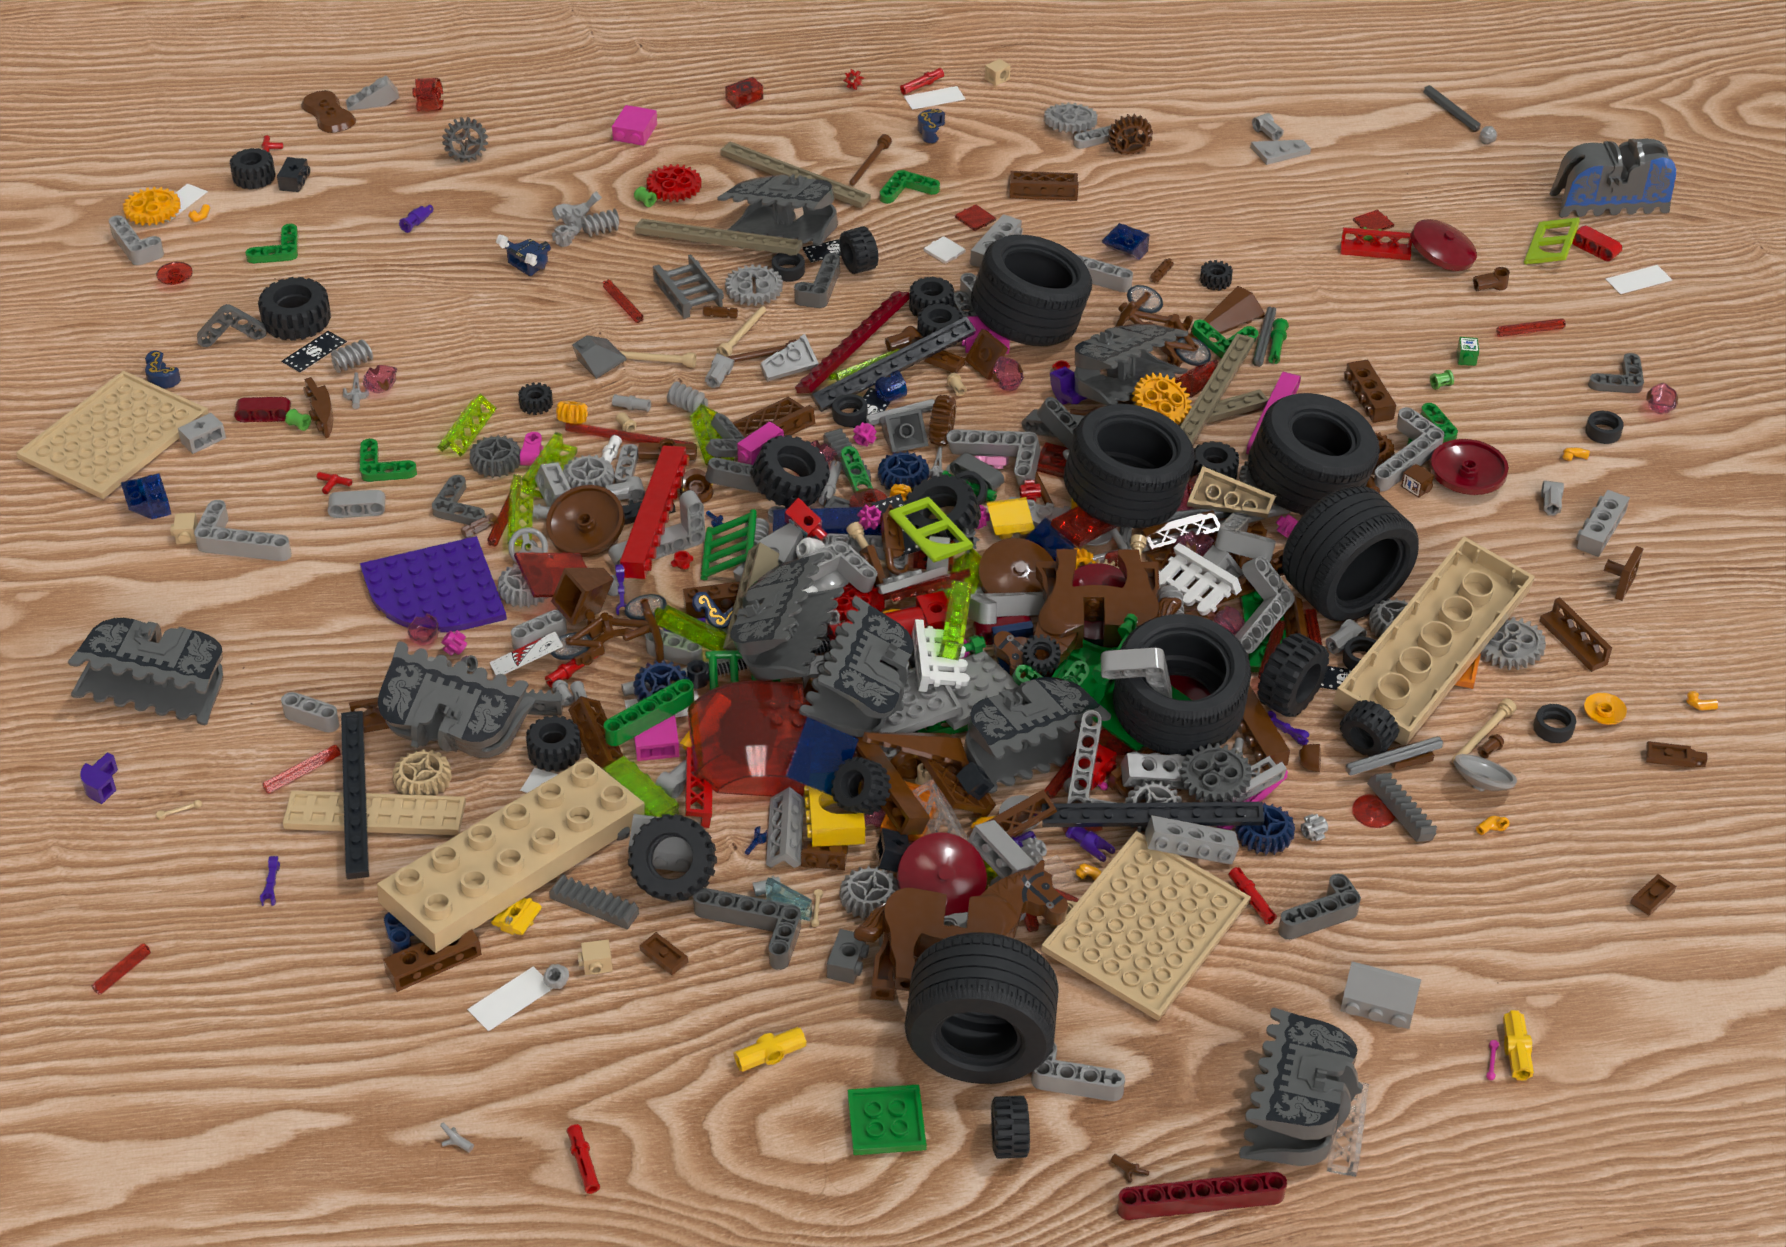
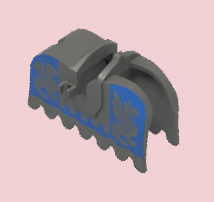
M1629 139L1628 142H1623L1619 147L1613 141L1583 143L1569 150L1563 157L1549 194L1557 196L1562 189H1565L1559 213L1561 218L1568 217L1573 210H1576L1579 217L1585 216L1589 210H1593L1595 216H1601L1606 209H1610V213L1615 216L1623 208H1626L1627 213L1630 215L1635 214L1639 208H1643L1645 214H1650L1656 207H1660L1662 213H1669L1676 179V167L1668 155L1666 146L1655 139Z

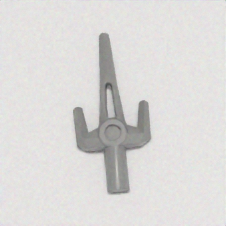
M355 372L352 390L350 393H347V389L343 388V397L347 400H352V407L358 409L360 407V399H365L369 396V387H366L365 392L360 391L358 373Z
M942 447L938 448L932 469H929V476L931 477L935 475L941 477L944 471L942 470ZM949 464V465L947 466V468H946V471H948L949 473H950V464Z

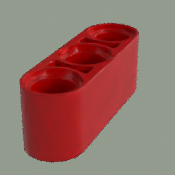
M1586 225L1577 229L1572 242L1574 246L1607 262L1614 259L1623 250L1619 241Z

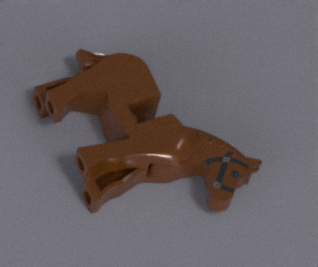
M1057 549L1056 561H1036L1035 578L1041 584L1045 603L1038 616L1035 635H1037V638H1040V634H1044L1043 638L1049 635L1051 636V641L1055 639L1056 644L1059 643L1061 654L1058 665L1067 659L1073 650L1083 648L1084 621H1103V647L1114 648L1118 647L1122 642L1118 628L1124 623L1127 614H1134L1138 618V627L1153 618L1176 614L1182 605V600L1176 597H1164L1158 603V562H1141L1139 549H1118L1117 565L1126 579L1123 588L1103 585L1073 587L1077 549ZM1000 631L994 636V653L1009 665L1010 675L1013 677L1015 669L1019 665L1025 664L1022 661L1023 647L1029 638H1015L1007 631ZM1036 650L1033 653L1034 657L1038 660H1046L1050 656L1046 650ZM1022 672L1020 677L1023 679L1026 673Z
M1041 860L1032 870L1019 871L997 881L981 896L970 897L966 928L957 925H944L947 894L916 888H903L891 894L886 903L875 908L865 921L854 930V938L862 942L874 943L882 935V946L875 955L870 999L893 1001L895 989L909 991L911 974L915 965L914 956L919 958L926 949L945 938L972 932L994 933L1015 938L1023 913L1043 916L1052 925L1062 924L1066 919L1068 902L1054 889L1052 883L1053 875L1044 870L1045 861Z

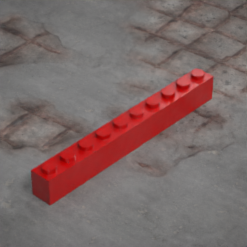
M662 447L620 560V564L624 567V578L646 579L648 571L652 570V560L656 558V549L660 547L661 535L665 533V523L669 522V512L673 511V501L677 499L678 488H681V479L686 471L685 467L689 466V455L686 454V447Z

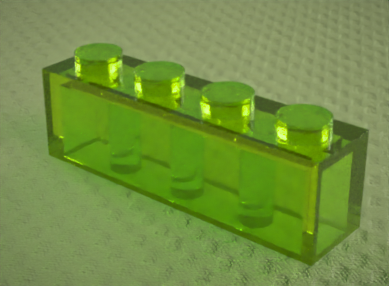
M952 580L938 657L959 661L964 642L973 584Z
M623 756L604 768L606 773L645 803L646 816L679 815V804L676 799L668 796L660 785L657 786L647 773H643L638 768L635 762Z

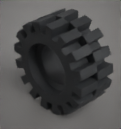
M1223 261L1205 262L1201 266L1200 283L1204 287L1207 286V289L1212 288V290H1215V288H1218V291L1222 288L1227 289L1232 282L1233 269L1231 265L1228 266V263L1223 264Z
M533 382L532 385L526 384V388L522 386L521 390H519V406L524 413L527 411L529 415L531 413L533 415L540 413L541 415L543 411L548 412V409L552 408V390L549 386L547 387V384L541 385L538 382L535 385V382Z
M1040 634V638L1034 635L1033 640L1029 638L1027 643L1024 644L1022 661L1025 663L1024 665L1031 667L1038 674L1043 672V675H1047V671L1052 673L1053 668L1056 670L1060 663L1059 643L1056 644L1055 639L1051 641V636L1049 635L1046 638H1043L1044 634ZM1036 650H1046L1050 656L1046 660H1038L1034 657L1033 653Z

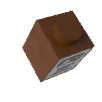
M1415 464L1403 473L1401 487L1420 498L1425 493H1429L1433 488L1434 475Z

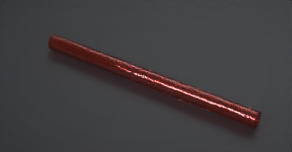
M566 423L565 431L611 438L613 435H616L623 441L635 443H659L663 439H669L578 423ZM672 439L675 443L695 444L694 442Z

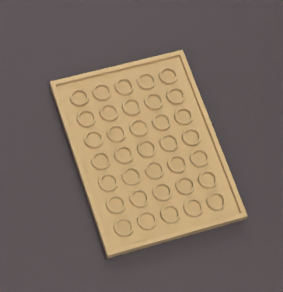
M122 371L16 452L18 459L104 499L180 438L179 427L209 414L207 408L126 371Z
M1136 831L1066 915L1065 921L1058 925L1042 944L1041 951L1159 1021L1249 904L1251 897L1177 854L1148 849L1146 837ZM1081 909L1078 921L1073 920L1075 915Z

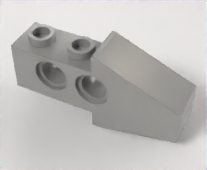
M790 522L759 540L757 544L761 542L779 553L778 563L780 565L796 560V547L804 538L802 531ZM745 562L733 571L736 582L741 581Z

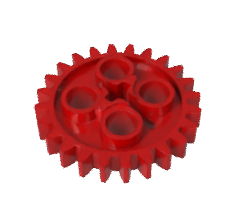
M670 164L669 167L663 165L662 169L657 167V171L652 170V174H648L649 178H647L646 182L648 192L655 193L657 200L663 198V202L667 199L669 202L673 200L679 202V199L685 201L686 197L691 199V195L696 196V192H700V188H702L700 173H696V169L691 170V167L685 168V165L679 167V164H676V166Z
M848 582V585L843 587L844 593L833 599L838 602V606L834 610H837L840 614L839 621H850L846 616L849 610L858 611L852 605V600L855 596L861 598L880 612L885 609V596L879 594L877 588L874 589V585L870 592L865 593L859 591Z

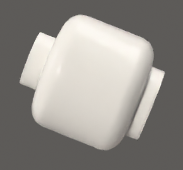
M804 538L796 547L798 559L825 547V545L818 539Z

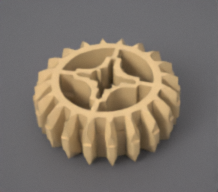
M425 749L422 752L415 750L413 754L407 752L406 757H400V761L395 763L392 773L393 783L398 793H402V795L438 796V792L444 793L445 788L449 787L452 778L451 765H449L448 760L440 752L435 753L433 749L429 752H426Z

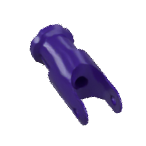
M428 205L425 208L420 206L413 209L406 218L399 220L400 228L406 233L411 232L414 226L420 225L428 218L434 210L433 206Z
M1069 827L1066 832L1067 838H1072L1078 842L1082 849L1101 862L1106 861V856L1098 849H1104L1110 854L1115 853V848L1093 831H1087L1083 827Z

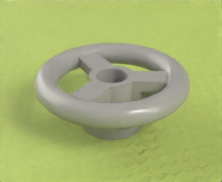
M526 527L519 529L512 535L508 550L511 558L518 565L521 564V561L523 564L529 562L521 559L524 555H534L535 553L540 555L535 560L530 561V563L540 564L547 555L548 543L545 536L539 530ZM528 533L534 534L540 539L542 548L538 547L534 540L529 539ZM522 535L523 543L521 550L516 554L514 545L517 538ZM527 544H531L532 549L530 551L526 550Z

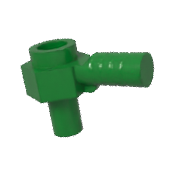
M977 635L968 637L969 643L962 645L966 649L965 652L970 651L971 655L983 652V648H986L984 638Z

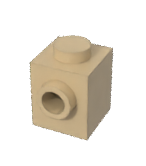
M196 513L175 514L174 524L171 525V536H175L176 544L196 543L194 535L198 525Z
M609 939L581 943L582 952L578 953L579 967L584 966L585 975L613 972Z

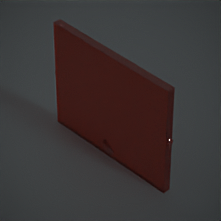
M514 553L515 560L533 598L553 597L564 568H587L580 553Z

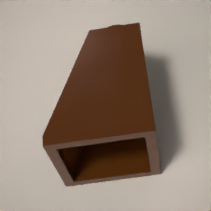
M564 568L551 602L571 625H576L586 620V610L590 609L594 612V615L600 613L614 578L604 568Z

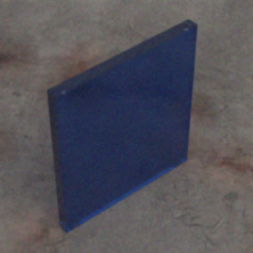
M807 717L786 777L834 797L835 794L831 793L833 788L831 782L832 779H835L834 773L839 770L838 766L841 763L845 764V760L852 759L859 739Z

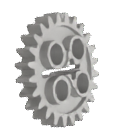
M1068 102L1065 105L1061 103V105L1055 104V106H1050V108L1046 109L1044 122L1048 127H1053V130L1059 129V132L1064 130L1065 133L1068 131L1080 133L1081 130L1086 132L1087 129L1092 130V127L1095 128L1098 114H1096V111H1093V108L1083 107V104L1076 105V103L1070 104Z
M752 264L749 268L744 265V269L738 267V271L732 270V274H728L725 282V290L729 298H734V302L740 300V304L747 302V306L751 303H754L755 306H757V303L764 305L765 301L770 303V299L776 300V296H780L783 288V280L781 275H778V271L774 272L773 268L768 270V266L761 268L760 264L757 267H754ZM752 277H755L756 293H753Z
M1512 617L1511 621L1506 620L1482 650L1481 657L1485 656L1486 662L1492 660V666L1497 663L1500 664V669L1507 666L1508 670H1510L1512 666H1515L1519 670L1521 665L1527 668L1528 663L1535 665V660L1540 661L1541 656H1544L1546 647L1545 636L1542 635V630H1537V625L1531 626V621L1523 623V618L1516 621L1515 617Z

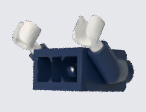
M498 235L496 243L501 248L507 250L509 264L530 277L537 271L545 269L548 263L547 252L551 250L550 244L547 241L539 244L533 239H527L514 244L508 241L506 236Z

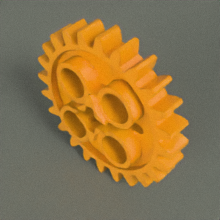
M147 187L145 191L139 189V193L133 192L134 196L128 195L129 199H125V203H123L126 219H129L130 222L134 221L135 224L141 222V226L145 223H148V226H150L152 223L158 225V222L165 223L164 220L170 221V217H176L175 213H179V209H181L178 194H174L173 190L169 191V188L163 190L162 187L159 189L153 187L151 190Z
M1154 373L1150 376L1145 375L1144 378L1137 382L1132 392V395H1134L1132 401L1136 402L1135 405L1157 411L1178 425L1183 423L1192 408L1189 406L1192 400L1188 399L1190 394L1184 393L1187 388H1181V382L1176 384L1175 378L1170 380L1168 374L1165 377H1162L1161 373L1157 377Z

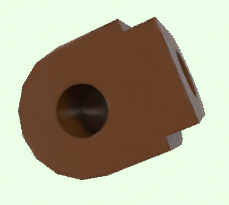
M1306 744L1299 750V761L1304 769L1311 772H1320V744Z

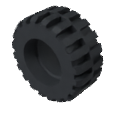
M288 277L285 280L280 279L278 282H273L269 287H266L259 296L258 306L261 321L264 323L269 334L276 338L280 337L281 340L290 339L291 341H296V339L303 340L309 336L313 337L317 332L323 331L331 319L326 289L319 282H314L310 278Z
M781 435L769 439L762 446L752 467L753 481L756 487H759V492L764 494L769 501L772 500L776 502V505H783L785 508H789L798 498L807 506H811L820 497L830 477L828 461H826L824 454L820 453V449L812 446L811 442L804 441L800 437L794 438L792 435H785L784 437ZM783 468L790 469L797 473L799 476H794L785 471Z
M945 474L941 475V477L932 476L929 480L924 479L920 485H915L912 488L913 491L908 493L904 504L907 505L929 497L939 508L954 506L955 508L946 516L961 531H963L964 527L968 528L969 532L972 529L975 530L980 523L981 511L974 491L967 481L959 479L957 476L951 475L949 477ZM928 508L909 514L911 522L916 529L940 521L938 518H929L932 512ZM948 529L925 537L927 539L930 536L950 538V544L956 543L953 541L956 537Z
M1299 633L1291 634L1284 638L1282 643L1278 644L1276 650L1270 655V659L1265 664L1263 673H1261L1260 682L1257 687L1259 689L1257 695L1260 702L1285 717L1299 715L1302 710L1307 708L1309 702L1314 699L1321 683L1324 681L1325 673L1328 670L1327 665L1329 664V653L1326 647Z
M664 814L660 818L654 817L650 819V823L647 825L643 824L640 827L641 831L638 834H634L632 838L634 840L633 845L629 846L628 849L630 853L628 866L631 867L632 871L630 873L632 878L637 881V885L647 894L669 902L685 901L693 896L694 892L697 893L703 887L706 888L710 883L708 880L711 876H714L716 871L714 870V865L717 864V857L715 856L716 847L711 840L710 834L699 823L683 815ZM669 837L684 839L690 845L693 852L691 867L682 877L677 879L663 878L653 867V854L656 847L661 841Z

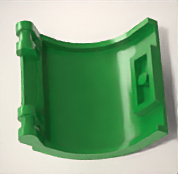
M1131 613L1126 615L1124 623L1118 628L1122 638V642L1118 647H1101L1083 640V648L1073 650L1067 659L1058 666L1052 677L1062 678L1075 661L1086 662L1090 672L1080 686L1097 703H1100L1114 680L1101 676V654L1105 651L1120 650L1127 636L1137 628L1138 618ZM1078 668L1073 677L1077 678L1082 669Z

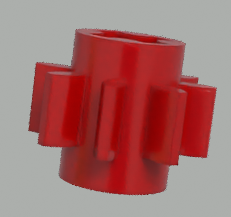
M851 69L850 73H845L846 79L843 81L848 83L847 88L850 89L853 86V89L857 90V86H863L862 80L864 77L859 76L861 74L859 70L855 73Z
M1025 480L1024 485L1019 486L1020 498L1026 497L1035 502L1036 498H1041L1040 484H1035V480Z

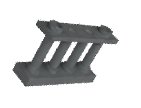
M688 255V265L673 270H663L659 264L653 266L654 282L683 319L690 317V309L692 307L714 300L718 307H723L722 299H724L722 289L716 286L700 266L699 261L695 260L692 255ZM687 272H691L693 274L691 276L675 281L670 279L671 277L681 275ZM696 281L701 284L685 290L678 289L680 286ZM703 291L708 293L692 300L685 298Z

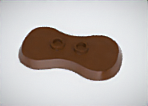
M322 90L305 96L301 103L302 109L315 116L319 129L324 132H341L351 128L356 123L355 116L340 106L339 98L331 91Z

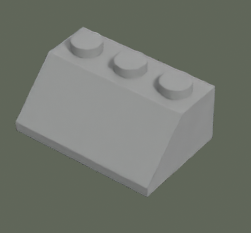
M634 814L629 846L633 845L634 840L632 838L634 834H638L641 831L640 827L643 824L647 825L650 823V819L654 818V816ZM669 837L661 841L653 854V867L656 869L687 872L693 861V852L690 845L684 839L678 837Z
M1352 961L1340 1011L1373 1021L1391 1024L1396 1027L1410 1029L1421 979Z

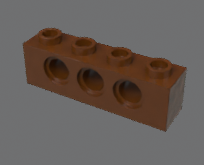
M1369 360L1347 363L1346 371H1344L1345 381L1349 383L1352 392L1356 394L1359 404H1362L1365 409L1366 415L1370 417L1373 423L1393 420L1396 403Z
M740 581L683 589L686 619L705 618L704 609L696 612L692 606L693 596L698 592H706L723 614L735 604Z
M473 929L462 935L461 938L437 953L424 942H421L398 953H394L384 958L383 961L389 980L395 990L399 992L482 955L480 941Z

